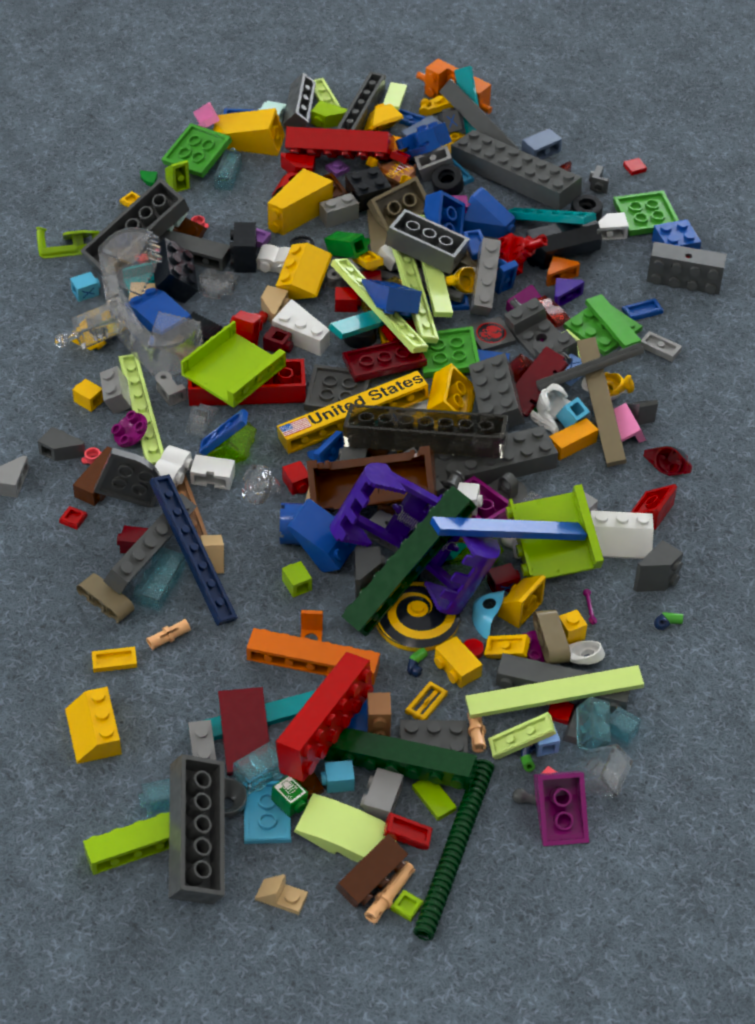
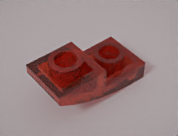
M544 295L537 298L546 308L547 319L555 327L563 325L570 319L566 312L549 297Z

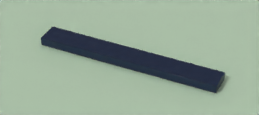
M170 474L151 478L149 483L216 625L219 626L235 621L238 617Z

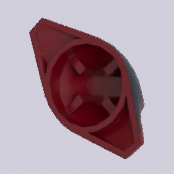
M662 446L644 450L643 456L658 471L665 475L688 474L692 471L693 466L688 461L687 454L676 447Z

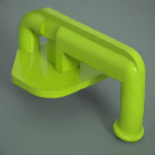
M36 227L39 256L41 258L83 255L80 250L87 245L84 244L83 238L92 236L93 239L99 234V231L78 230L62 233L63 239H72L73 245L46 247L45 231L47 229Z

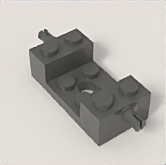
M536 297L524 304H520L516 298L511 299L510 304L514 309L504 314L505 324L514 338L534 360L546 346L564 356V361L569 364L572 362V359L568 355L572 353L578 357L577 341L567 330L560 333L547 319L546 308ZM539 339H546L544 342L538 341Z

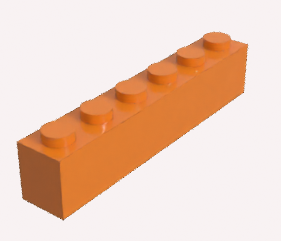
M253 628L246 648L247 660L328 676L343 655L349 652L370 660L372 685L375 683L380 666V653L371 650H362L351 646H342L306 637L302 638L286 633L272 632L266 629Z

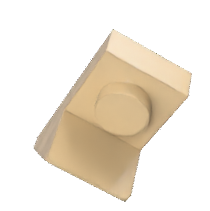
M279 875L263 880L255 900L299 915L308 897V892L287 885L286 875Z

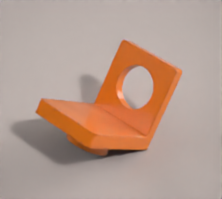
M301 610L300 637L305 638L308 634H314L318 638L317 641H322L323 611Z

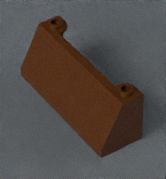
M430 446L419 447L417 453L415 450H410V452L333 462L329 460L317 463V460L306 461L310 499L327 512L340 509L364 468L370 463L387 464L392 472L437 496L434 452ZM375 487L369 497L370 501L367 506L402 502L408 492L404 495Z

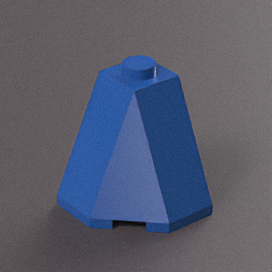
M480 187L471 195L468 201L470 205L464 214L463 232L480 229L483 236L501 238L514 233L516 229L515 217L489 192Z

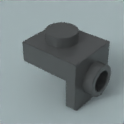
M597 165L595 170L590 173V190L607 194L609 179L602 178L604 166Z

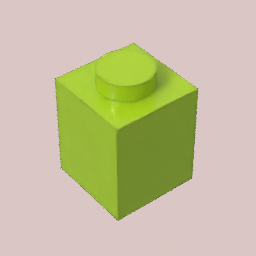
M301 561L282 568V581L293 598L312 591V577Z

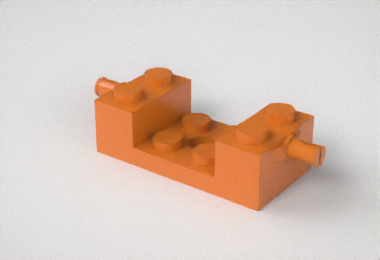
M436 59L426 67L425 74L418 72L416 78L424 81V94L430 98H435L440 95L443 96L439 91L449 79H453L456 83L454 70L459 68ZM474 76L479 107L485 113L490 114L492 112V107H490L491 84Z

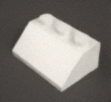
M591 511L590 514L603 557L643 559L652 551L653 514Z

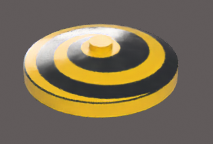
M414 581L376 625L380 635L397 648L416 652L420 648H424L426 651L434 650L435 647L453 638L458 630L460 614L449 615L439 612L426 589L427 587L424 586L425 582Z

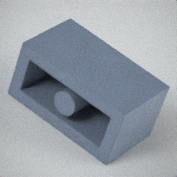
M549 128L523 139L521 151L544 159L561 151L562 138Z

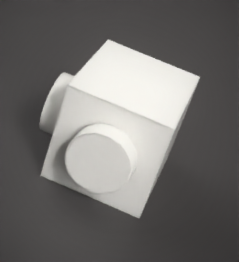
M459 482L458 490L477 506L471 515L477 516L478 507H482L483 495H480V484Z

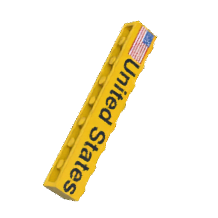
M418 371L412 372L277 425L278 439L288 454L329 438L335 431L346 432L384 417L391 407L399 411L429 399L428 383Z

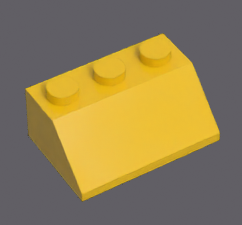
M309 243L292 244L276 287L288 290V297L292 300L317 297L332 254Z
M452 363L434 373L426 412L438 421L448 422V425L467 427L470 424L475 398L473 383Z
M108 687L85 691L65 709L77 764L122 754Z

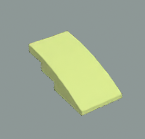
M313 793L294 832L327 852L333 854L338 852L352 861L359 862L385 837L383 833L386 822L347 804Z

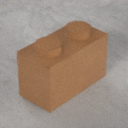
M390 692L368 693L367 732L390 737Z

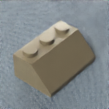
M416 176L370 199L366 204L374 219L388 232L390 225L404 209L417 215L424 213L426 193Z

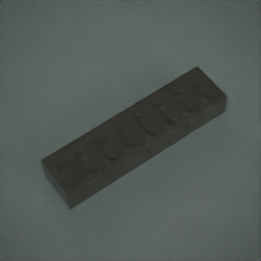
M350 404L343 424L344 447L407 451L414 447L418 451L419 447L430 446L434 454L490 457L494 459L504 458L509 433V415Z

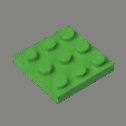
M190 123L161 160L163 164L168 166L187 160L189 173L204 178L231 144L232 139L231 136Z
M664 190L613 198V204L617 212L625 213L629 225V236L653 233L654 225L679 221Z
M612 306L636 334L642 331V325ZM588 307L563 324L564 329H569L580 340L596 337L599 353L603 356L620 346Z
M473 326L437 331L438 343H426L429 347L427 352H423L427 359V366L422 367L424 378L434 377L435 372L450 363L461 373H470L469 365L480 361Z

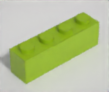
M170 812L160 813L150 819L139 820L132 825L115 828L111 832L95 835L84 840V851L93 875L168 850Z

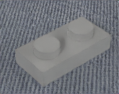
M650 331L641 340L645 350L673 362L682 349L681 345Z
M211 720L188 722L192 756L216 760Z

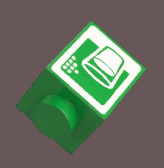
M286 776L272 786L271 800L289 818L306 808L308 792L294 778Z

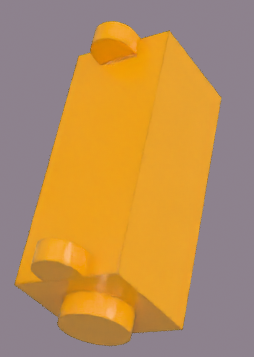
M585 418L549 436L558 451V460L560 461L597 442L599 429Z

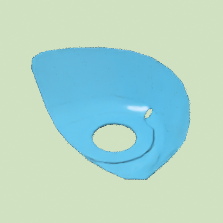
M506 591L485 594L477 598L473 604V624L478 633L485 639L490 636L491 623L502 605L504 594L508 593ZM487 599H494L496 605L491 609H486L483 607V602Z

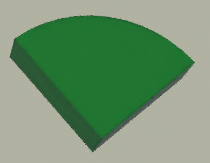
M140 170L141 180L146 185L152 186L157 180L158 173Z

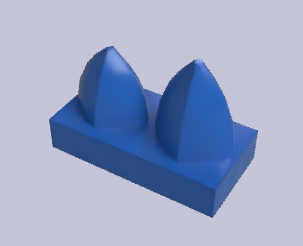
M503 259L498 260L494 290L497 294L513 288L519 266L515 260L509 263Z
M335 431L329 438L322 441V445L318 449L308 451L307 456L311 460H317V463L326 460L330 462L335 461L338 458L339 449L343 448L346 440L343 431Z

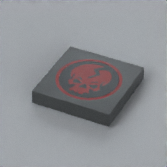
M500 316L466 325V327L473 326L476 345L480 350L493 351L516 344V339Z

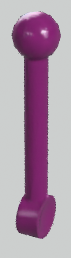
M584 589L583 595L586 596L590 615L588 619L594 625L597 623V619L594 617L592 609L591 591Z

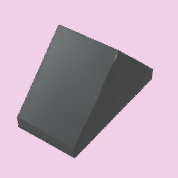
M643 400L627 404L638 425L655 422L658 400Z

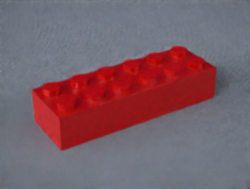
M286 127L285 148L290 153L315 155V158L327 155V158L336 159L337 156H344V159L361 157L362 160H368V157L372 156L378 158L379 161H388V159H392L389 157L394 150L395 138L389 131Z
M286 359V366L239 404L305 402L304 359ZM188 380L189 406L228 405Z
M346 652L276 740L280 773L304 782L314 772L316 765L321 759L325 758L331 745L337 742L343 729H346L353 716L360 712L363 703L368 699V693H373L370 660Z

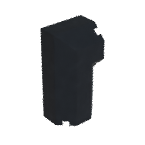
M597 220L587 224L555 223L527 230L526 237L530 236L533 239L544 234L548 239V244L536 249L535 254L528 257L526 261L532 267L537 266L539 269L546 270L549 269L553 256L568 258L601 250L602 236L597 233V229H600Z

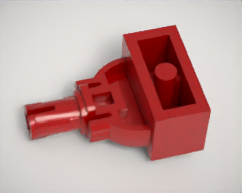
M513 233L505 235L498 239L501 241L499 259H503L508 263L515 260L519 265L517 276L523 271L524 261L535 254L536 249L546 246L548 239L544 234L533 239L530 236L523 238Z
M241 310L232 316L230 323L235 321L236 333L258 346L259 332L262 330L263 324L267 322L268 314L265 311L251 314Z

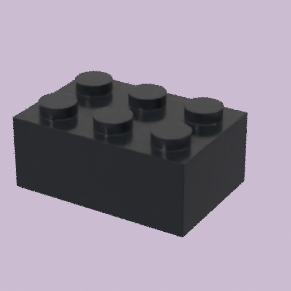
M164 238L151 250L155 288L164 291L181 303H186L198 292L193 254L189 250L178 246L176 242Z

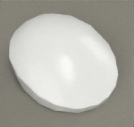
M579 641L569 645L570 662L592 665L600 662L605 657L603 647L598 641Z

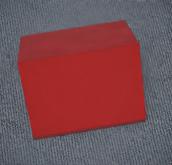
M676 484L646 491L631 513L653 514V527L656 530L674 505L677 491Z

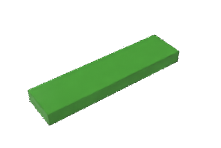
M602 294L586 299L585 305L622 348L641 343V339Z

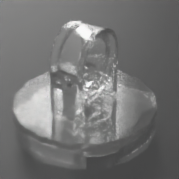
M260 464L251 465L243 476V480L246 482L245 488H242V495L247 503L254 505L263 504L269 495L279 494L282 490L277 478L272 477L271 471L267 466Z

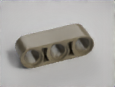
M95 573L76 586L79 595H84L88 598L86 599L95 607L101 608V612L109 618H114L116 623H119L134 611V605L130 599L122 593L119 595L103 582L104 579Z
M557 610L535 611L533 613V624L545 662L550 664L570 662V648Z

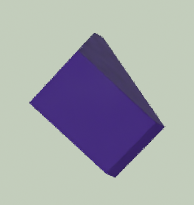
M556 278L554 308L558 309L583 294L584 281Z

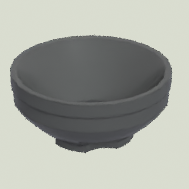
M224 778V799L233 801V806L225 809V817L239 814L244 809L247 801V792L244 785L231 778Z

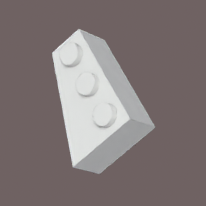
M292 299L272 320V326L292 333V342L299 348L321 356L330 346V330Z

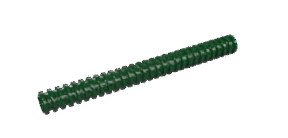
M486 759L477 760L478 769L471 789L464 791L454 823L443 848L441 859L436 867L432 883L423 903V908L413 930L414 934L422 940L434 939V933L437 931L441 914L444 911L450 889L453 885L452 883H454L463 853L480 811L482 800H484L495 769L494 764ZM418 935L428 937L429 939L421 938Z

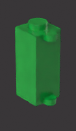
M336 231L324 238L327 250L332 256L356 259L369 251L370 239L365 238L364 234Z

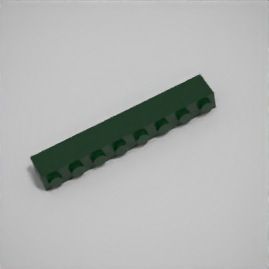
M453 485L449 490H446L441 500L428 511V515L424 520L415 526L413 533L403 540L395 554L387 559L384 567L374 574L372 581L367 587L359 592L356 600L346 607L342 617L365 637L370 634L452 537L438 536L430 524L432 516L468 518L477 508L471 499Z
M351 728L343 729L337 742L331 745L323 759L326 761L352 760L354 766L363 767L368 770L381 768L403 774L405 777L413 780L419 779L436 785L442 784L455 789L465 790L471 789L478 769L477 755Z

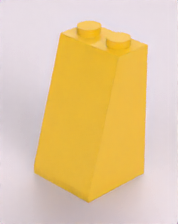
M276 108L218 115L220 120L214 124L213 131L231 136L232 142L227 147V150L279 156L285 133Z
M303 168L268 202V229L273 233L285 235L319 216V202L333 198V181Z

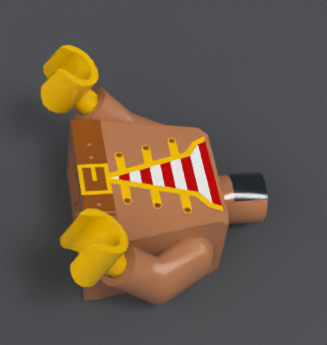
M369 156L366 165L370 167L378 166L392 188L416 177L417 166L413 161L403 164L393 160L389 163L381 164L378 162V159Z

